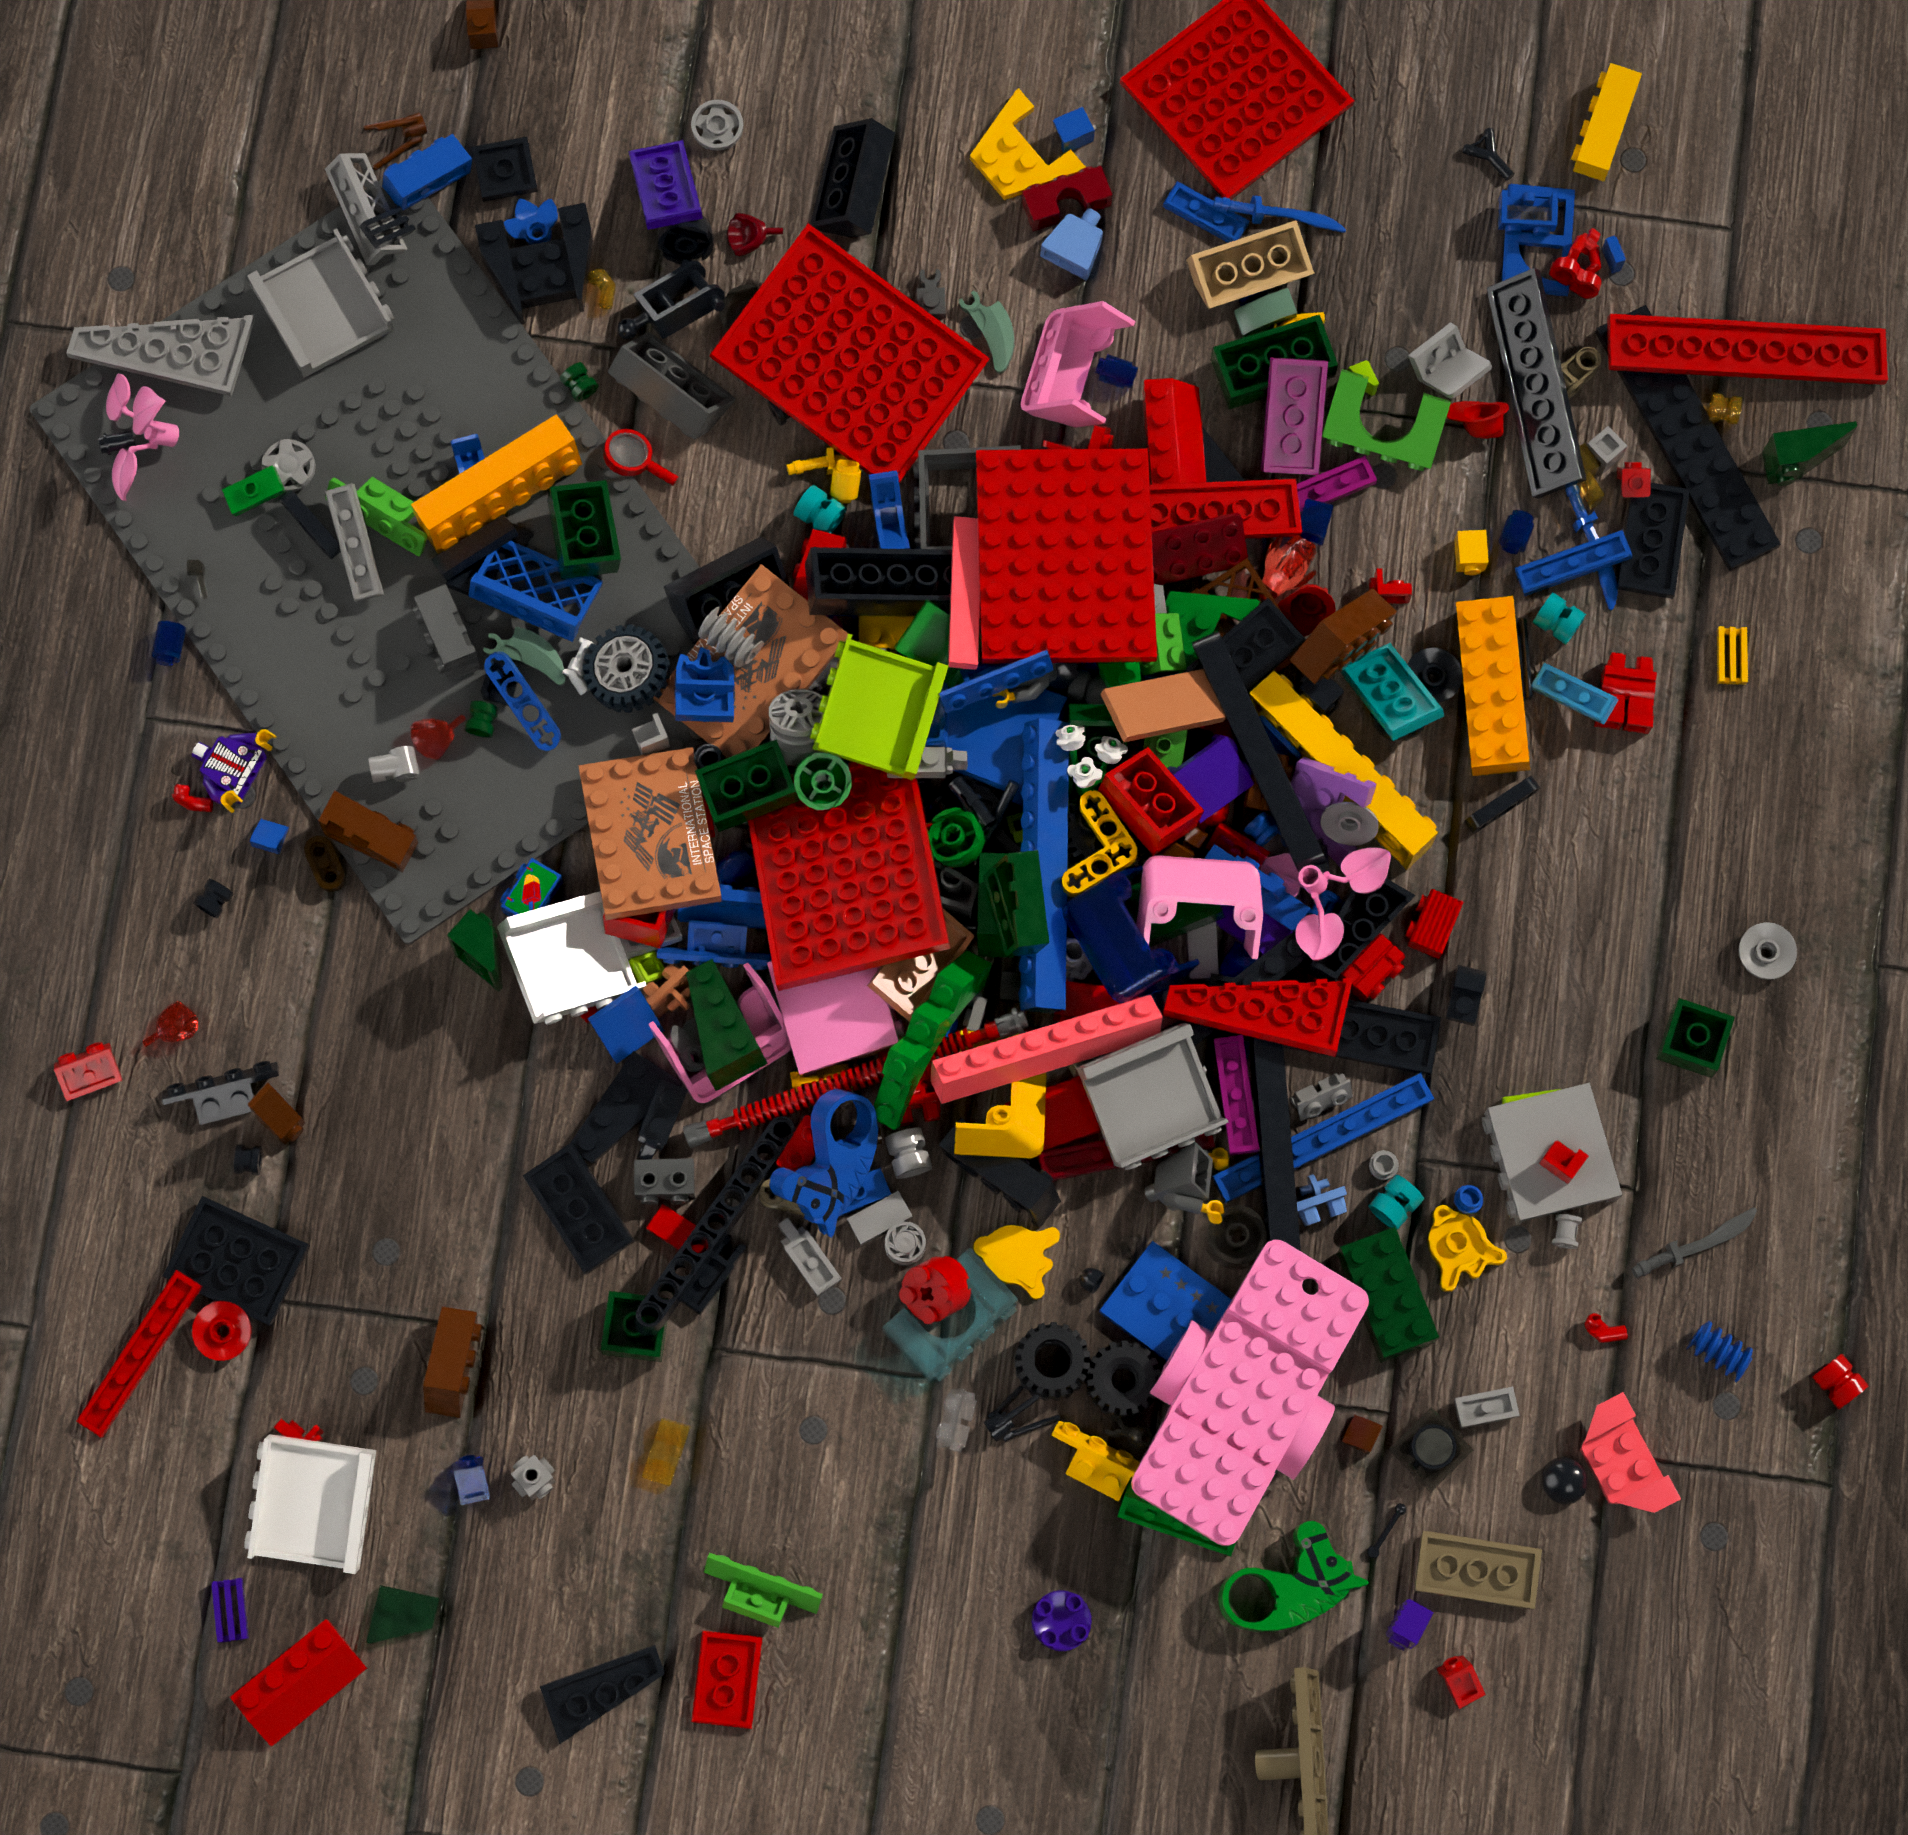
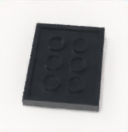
M202 1196L163 1277L170 1280L174 1272L178 1270L203 1286L199 1294L214 1301L232 1302L240 1306L249 1317L272 1326L310 1245Z

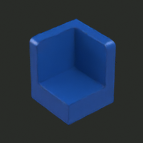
M1083 107L1053 120V124L1062 140L1061 150L1064 154L1070 149L1073 151L1094 141L1095 130Z

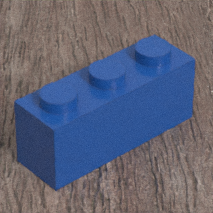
M454 134L446 138L441 137L423 151L417 150L413 152L407 160L399 164L394 163L390 165L383 173L382 187L397 207L400 206L402 210H405L469 174L472 158Z

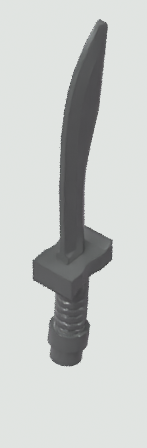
M1753 1207L1726 1221L1713 1233L1695 1242L1680 1247L1677 1246L1678 1240L1665 1246L1667 1251L1646 1261L1642 1260L1631 1268L1633 1275L1636 1278L1646 1276L1652 1270L1670 1262L1673 1264L1672 1268L1678 1267L1684 1263L1683 1257L1734 1238L1751 1224L1757 1209Z

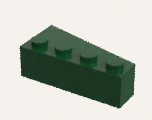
M713 959L686 972L706 1073L715 1091L768 1064Z

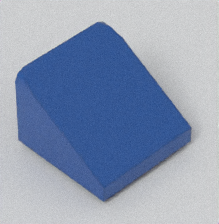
M260 819L249 842L252 847L279 855L289 827Z

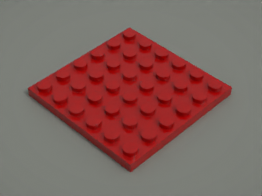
M1222 0L1120 78V84L1219 195L1230 198V200L1354 105L1355 101L1264 0Z

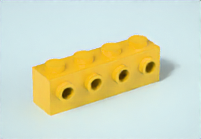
M1610 63L1607 73L1601 71L1596 85L1597 88L1601 89L1599 96L1593 95L1588 111L1593 113L1590 121L1584 120L1579 134L1584 137L1582 145L1576 144L1571 160L1576 161L1573 168L1574 172L1605 181L1642 73Z

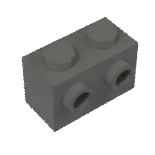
M694 1159L634 1160L636 1200H641L642 1204L652 1205L658 1204L659 1200L671 1199V1203L684 1204L688 1203L689 1199H695Z

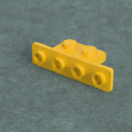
M1058 1421L1051 1435L1077 1449L1065 1474L1119 1501L1140 1462L1135 1460L1129 1452L1116 1450L1108 1446L1102 1438L1089 1436L1081 1432L1076 1425L1070 1422Z

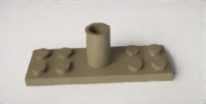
M1307 1667L1294 1668L1295 1675H1292L1290 1678L1292 1694H1296V1706L1292 1708L1294 1725H1298L1299 1747L1257 1750L1255 1755L1256 1774L1259 1781L1301 1778L1302 1799L1298 1801L1299 1817L1304 1820V1831H1301L1300 1835H1329L1319 1671Z

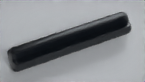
M1516 618L1523 699L1528 701L1531 700L1533 695L1527 620L1525 618Z

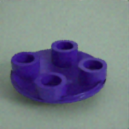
M1059 1590L1046 1594L1037 1602L1032 1613V1628L1035 1636L1044 1646L1055 1651H1069L1078 1647L1087 1639L1091 1629L1092 1619L1087 1604L1080 1595L1069 1591Z

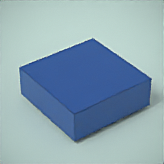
M1614 235L1606 238L1602 247V252L1612 274L1621 271L1626 260L1619 241Z

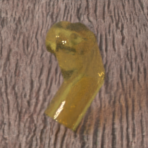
M598 268L591 271L588 275L589 283L593 286H598L601 290L598 306L602 309H612L616 290L614 281L603 269Z

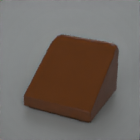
M1354 1414L1341 1442L1369 1455L1383 1426Z

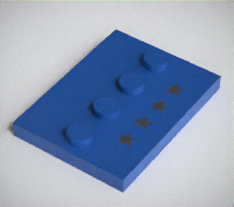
M1152 1241L1099 1310V1313L1163 1361L1167 1362L1171 1352L1188 1329L1191 1320L1212 1332L1232 1299Z

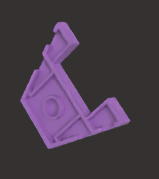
M1303 757L1297 761L1291 786L1316 839L1323 838L1324 845L1328 847V854L1341 868L1344 858L1356 851L1357 847L1340 844L1330 839L1321 828L1322 813L1330 805L1343 802L1345 795L1365 808L1371 804L1377 784L1370 780L1365 782L1357 780L1356 775L1351 773L1343 775L1335 772L1332 766Z

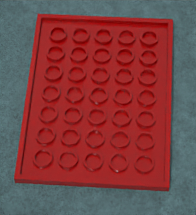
M809 223L709 356L844 457L860 464L859 468L867 474L897 470L899 483L918 458V450H924L990 359Z
M1148 448L976 450L982 664L1015 663L1045 650L1048 651L1052 663L1157 662Z
M851 762L849 763L852 788L848 797L840 806L816 810L808 807L800 800L748 821L775 983L778 991L951 949L918 778L913 780L887 778V772Z

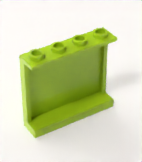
M848 633L845 641L839 640L834 657L839 658L836 669L831 667L826 684L831 685L828 696L823 694L818 711L823 714L820 723L815 722L811 731L810 739L814 740L812 749L913 780L919 768L948 665L937 662L935 666L913 660L851 640L852 634Z

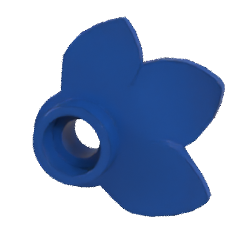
M520 198L515 208L516 218L508 219L503 223L507 233L515 239L525 240L529 245L547 242L551 240V228L558 220L557 207L552 199L546 200L538 208L531 202ZM535 232L543 233L542 237L535 238L533 234Z

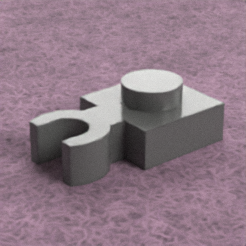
M936 269L933 280L926 279L925 270H921L920 283L924 288H917V304L935 318H946L945 287L937 288L941 281L940 270Z

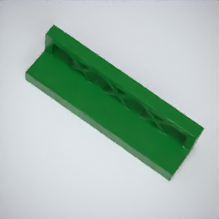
M1132 1477L1130 1478L1117 1517L1231 1557L1236 1542L1230 1546H1221L1140 1498L1133 1491Z

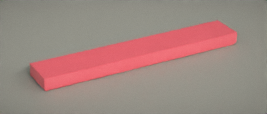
M954 516L948 667L977 670L980 619L978 518Z

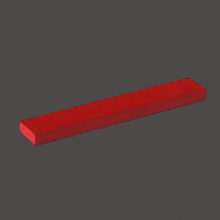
M178 1270L174 1272L76 1422L100 1438L105 1436L203 1287L202 1285Z

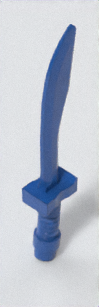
M1253 195L1250 204L1233 201L1226 197H1215L1213 208H1217L1220 211L1252 215V223L1261 224L1264 216L1267 215L1290 218L1327 230L1341 233L1346 232V229L1341 224L1322 214L1262 205L1261 196Z
M1575 484L1565 489L1566 495L1569 497L1578 519L1572 525L1575 533L1582 528L1588 541L1598 539L1599 537L1593 527V523L1598 519L1595 511L1590 515L1587 514L1580 496L1579 485ZM1612 566L1598 570V577L1608 609L1611 611L1616 604L1618 590Z

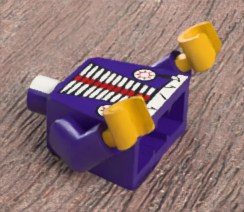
M262 729L258 733L231 734L227 738L219 736L212 748L198 742L193 749L192 757L203 762L200 773L203 776V786L211 800L224 806L230 813H233L235 810L231 807L234 802L238 804L243 802L244 797L267 759L261 747L271 751L273 747L268 744V741L277 736L266 729Z

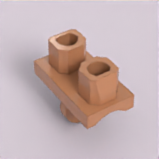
M669 964L663 969L662 975L667 981L661 987H658L654 982H649L641 990L657 1018H660L668 1010L672 1013L679 1006L685 1011L690 1008L686 1001L691 996L686 974L690 970L685 966L680 968L675 964Z

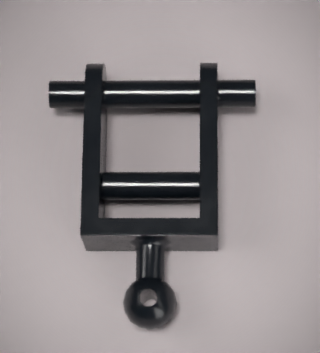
M684 259L680 263L679 268L633 294L642 314L634 319H622L617 325V332L623 339H631L636 336L639 328L650 323L660 337L665 339L713 310L717 312L722 311L725 308V293L720 286L707 283L704 279L706 270L700 262ZM695 286L699 289V291L677 304L672 301V299ZM663 306L665 311L657 314L655 309Z

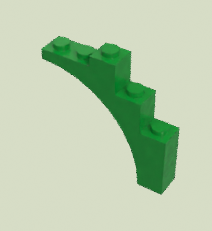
M966 951L937 974L929 999L913 1012L906 1035L889 1049L882 1070L884 1077L874 1103L878 1122L893 1130L900 1127L909 1102L928 1063L957 1017L984 988L992 963Z

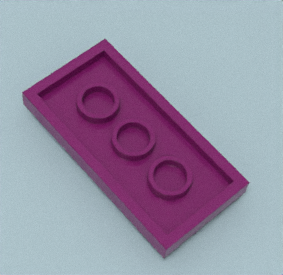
M1270 357L1261 463L1262 472L1319 475L1328 361Z

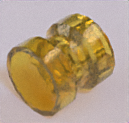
M1713 393L1709 405V420L1718 422L1722 419L1726 420L1727 423L1737 425L1741 413L1742 397L1732 396L1726 398L1722 394Z

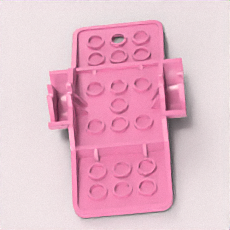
M1281 1240L1268 1242L1262 1248L1213 1331L1211 1332L1191 1320L1188 1329L1163 1366L1161 1376L1151 1389L1150 1394L1167 1403L1170 1407L1132 1477L1133 1491L1140 1498L1221 1546L1234 1544L1244 1531L1274 1477V1472L1278 1470L1294 1480L1322 1438L1333 1416L1335 1406L1319 1397L1318 1393L1329 1373L1333 1371L1367 1310L1369 1304L1367 1293L1361 1287ZM1305 1279H1313L1317 1282L1318 1291L1316 1294L1309 1295L1304 1292L1302 1284Z

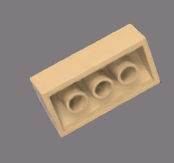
M1297 220L1193 254L1186 259L1194 285L1208 309L1314 274Z

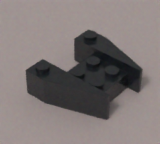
M585 203L558 208L564 238L509 249L503 219L475 225L483 264L521 324L525 323L522 309L577 298L580 312L584 311L593 246L591 226Z

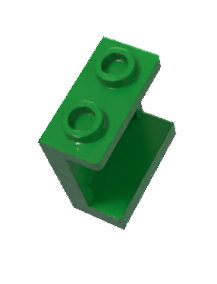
M926 600L894 646L895 650L910 659L935 666L937 662L948 665L950 615L929 600ZM979 636L978 660L982 656L981 636ZM948 667L944 680L947 686L952 688L955 684L960 685L964 682L960 673L962 669Z

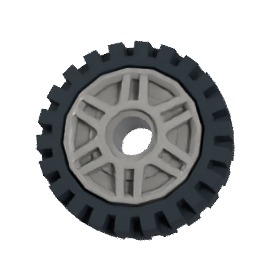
M622 625L615 626L616 631L613 632L609 628L605 631V637L598 635L595 638L598 643L596 645L591 643L588 647L590 654L585 653L584 656L586 664H583L582 668L585 674L583 677L593 696L608 709L612 708L616 712H621L623 709L626 713L632 712V708L640 711L644 709L643 704L646 703L650 706L654 703L652 700L654 696L658 699L662 695L661 688L666 689L668 685L666 679H670L671 675L669 656L661 642L643 627L638 626L636 629L634 625H627L625 629ZM632 665L627 672H622L624 667Z

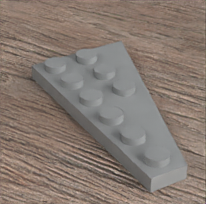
M245 315L244 318L233 319L217 317V320L200 321L199 319L160 321L147 325L131 323L128 326L110 327L109 325L74 327L66 354L69 358L232 396L255 317L254 315Z

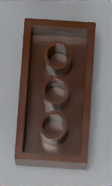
M1372 588L1323 619L1290 661L1314 684L1323 678L1328 681L1338 670L1340 672L1343 671L1350 662L1355 663L1363 654L1367 655L1377 645L1375 639L1379 634L1381 636L1384 635L1392 627L1393 622L1390 620L1397 611Z

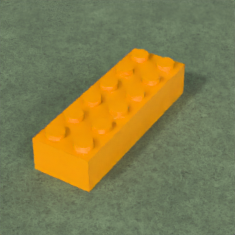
M558 415L552 416L412 503L411 506L420 529L428 535L427 539L438 554L447 550L500 515H505L508 510L516 505L525 504L537 492L549 489L561 477L573 474L582 465L575 439Z
M1513 596L1456 602L1473 776L1529 771L1530 760Z

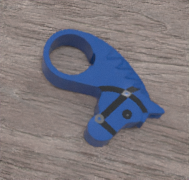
M833 1089L826 1092L817 1100L813 1107L811 1130L816 1157L815 1163L803 1166L796 1172L787 1168H778L772 1173L769 1183L771 1191L776 1196L798 1204L801 1212L804 1214V1219L816 1223L819 1231L831 1238L835 1232L838 1216L853 1201L870 1170L878 1139L877 1115L874 1106L864 1096L846 1089ZM852 1100L857 1110L856 1124L851 1133L846 1137V1140L843 1138L835 1141L830 1130L832 1115L838 1106Z

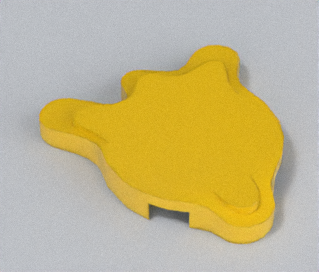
M1440 1205L1435 1208L1432 1214L1433 1223L1428 1234L1427 1244L1432 1259L1437 1263L1441 1271L1439 1285L1442 1291L1452 1292L1457 1286L1461 1272H1466L1470 1278L1477 1279L1482 1274L1486 1265L1499 1266L1506 1261V1252L1494 1246L1488 1240L1484 1228L1474 1217L1453 1211L1447 1205Z
M1007 1225L998 1228L988 1236L979 1237L974 1243V1252L983 1260L991 1276L997 1281L1020 1286L1028 1293L1030 1298L1039 1300L1044 1296L1045 1291L1042 1277L1053 1267L1052 1260L1045 1257L1043 1252L1059 1242L1060 1233L1054 1227L1037 1232L1022 1226Z

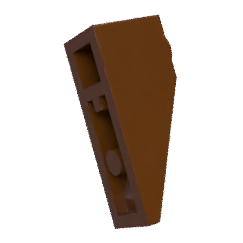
M269 1083L247 1104L258 1121L284 1145L289 1140L291 1142L295 1141L304 1130L302 1128L305 1124L303 1119Z

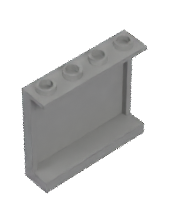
M337 228L333 230L335 237L272 271L260 276L256 270L247 275L254 293L304 378L394 331L391 323L394 316L387 304L381 305L378 300L381 294L374 281H367L364 275L368 272L360 258L354 259L351 253L354 248L347 235L342 237Z
M1179 1024L1077 1067L1078 1074L1114 1166L1124 1167L1125 1170L1136 1168L1142 1164L1141 1160L1151 1156L1152 1159L1164 1156L1169 1153L1167 1148L1177 1144L1179 1148L1195 1142L1194 1137L1203 1133L1205 1136L1216 1134L1222 1130V1125L1229 1123L1227 1118H1222L1191 1039V1036L1194 1035L1191 1024Z
M1590 1083L1489 1107L1485 1111V1117H1482V1125L1485 1133L1491 1136L1493 1145H1490V1153L1494 1163L1498 1162L1501 1173H1498V1181L1501 1190H1506L1509 1199L1506 1202L1507 1213L1510 1219L1514 1218L1516 1225H1520L1526 1220L1606 1201V1203L1617 1201L1622 1196ZM1557 1140L1575 1153L1581 1149L1589 1155L1569 1184H1566L1539 1164Z

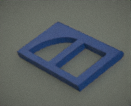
M1519 184L1508 185V197H1522L1525 192L1535 193V198L1550 199L1552 193L1556 192L1558 193V202H1565L1563 235L1535 236L1532 232H1522L1519 235L1505 234L1502 281L1530 270L1520 254L1519 245L1562 249V257L1568 256L1572 246L1574 189ZM1507 211V219H1520L1521 211ZM1541 277L1545 295L1568 296L1569 285L1565 286L1559 282Z

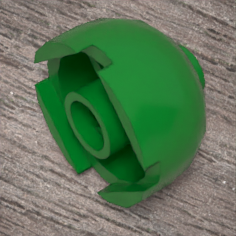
M824 752L812 753L797 765L794 773L796 793L805 805L816 810L840 806L848 797L852 788L850 770L847 764L838 756Z
M955 807L942 811L932 819L933 824L928 831L934 859L947 867L958 868L971 864L979 857L985 843V835L977 818L971 812H965L961 808Z

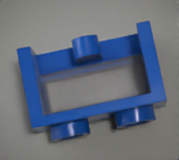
M1502 190L1498 198V229L1505 230V234L1519 235L1522 233V230L1533 231L1535 236H1548L1550 232L1555 231L1558 220V193L1553 192L1550 199L1535 198V193L1525 192L1522 197H1508V190Z

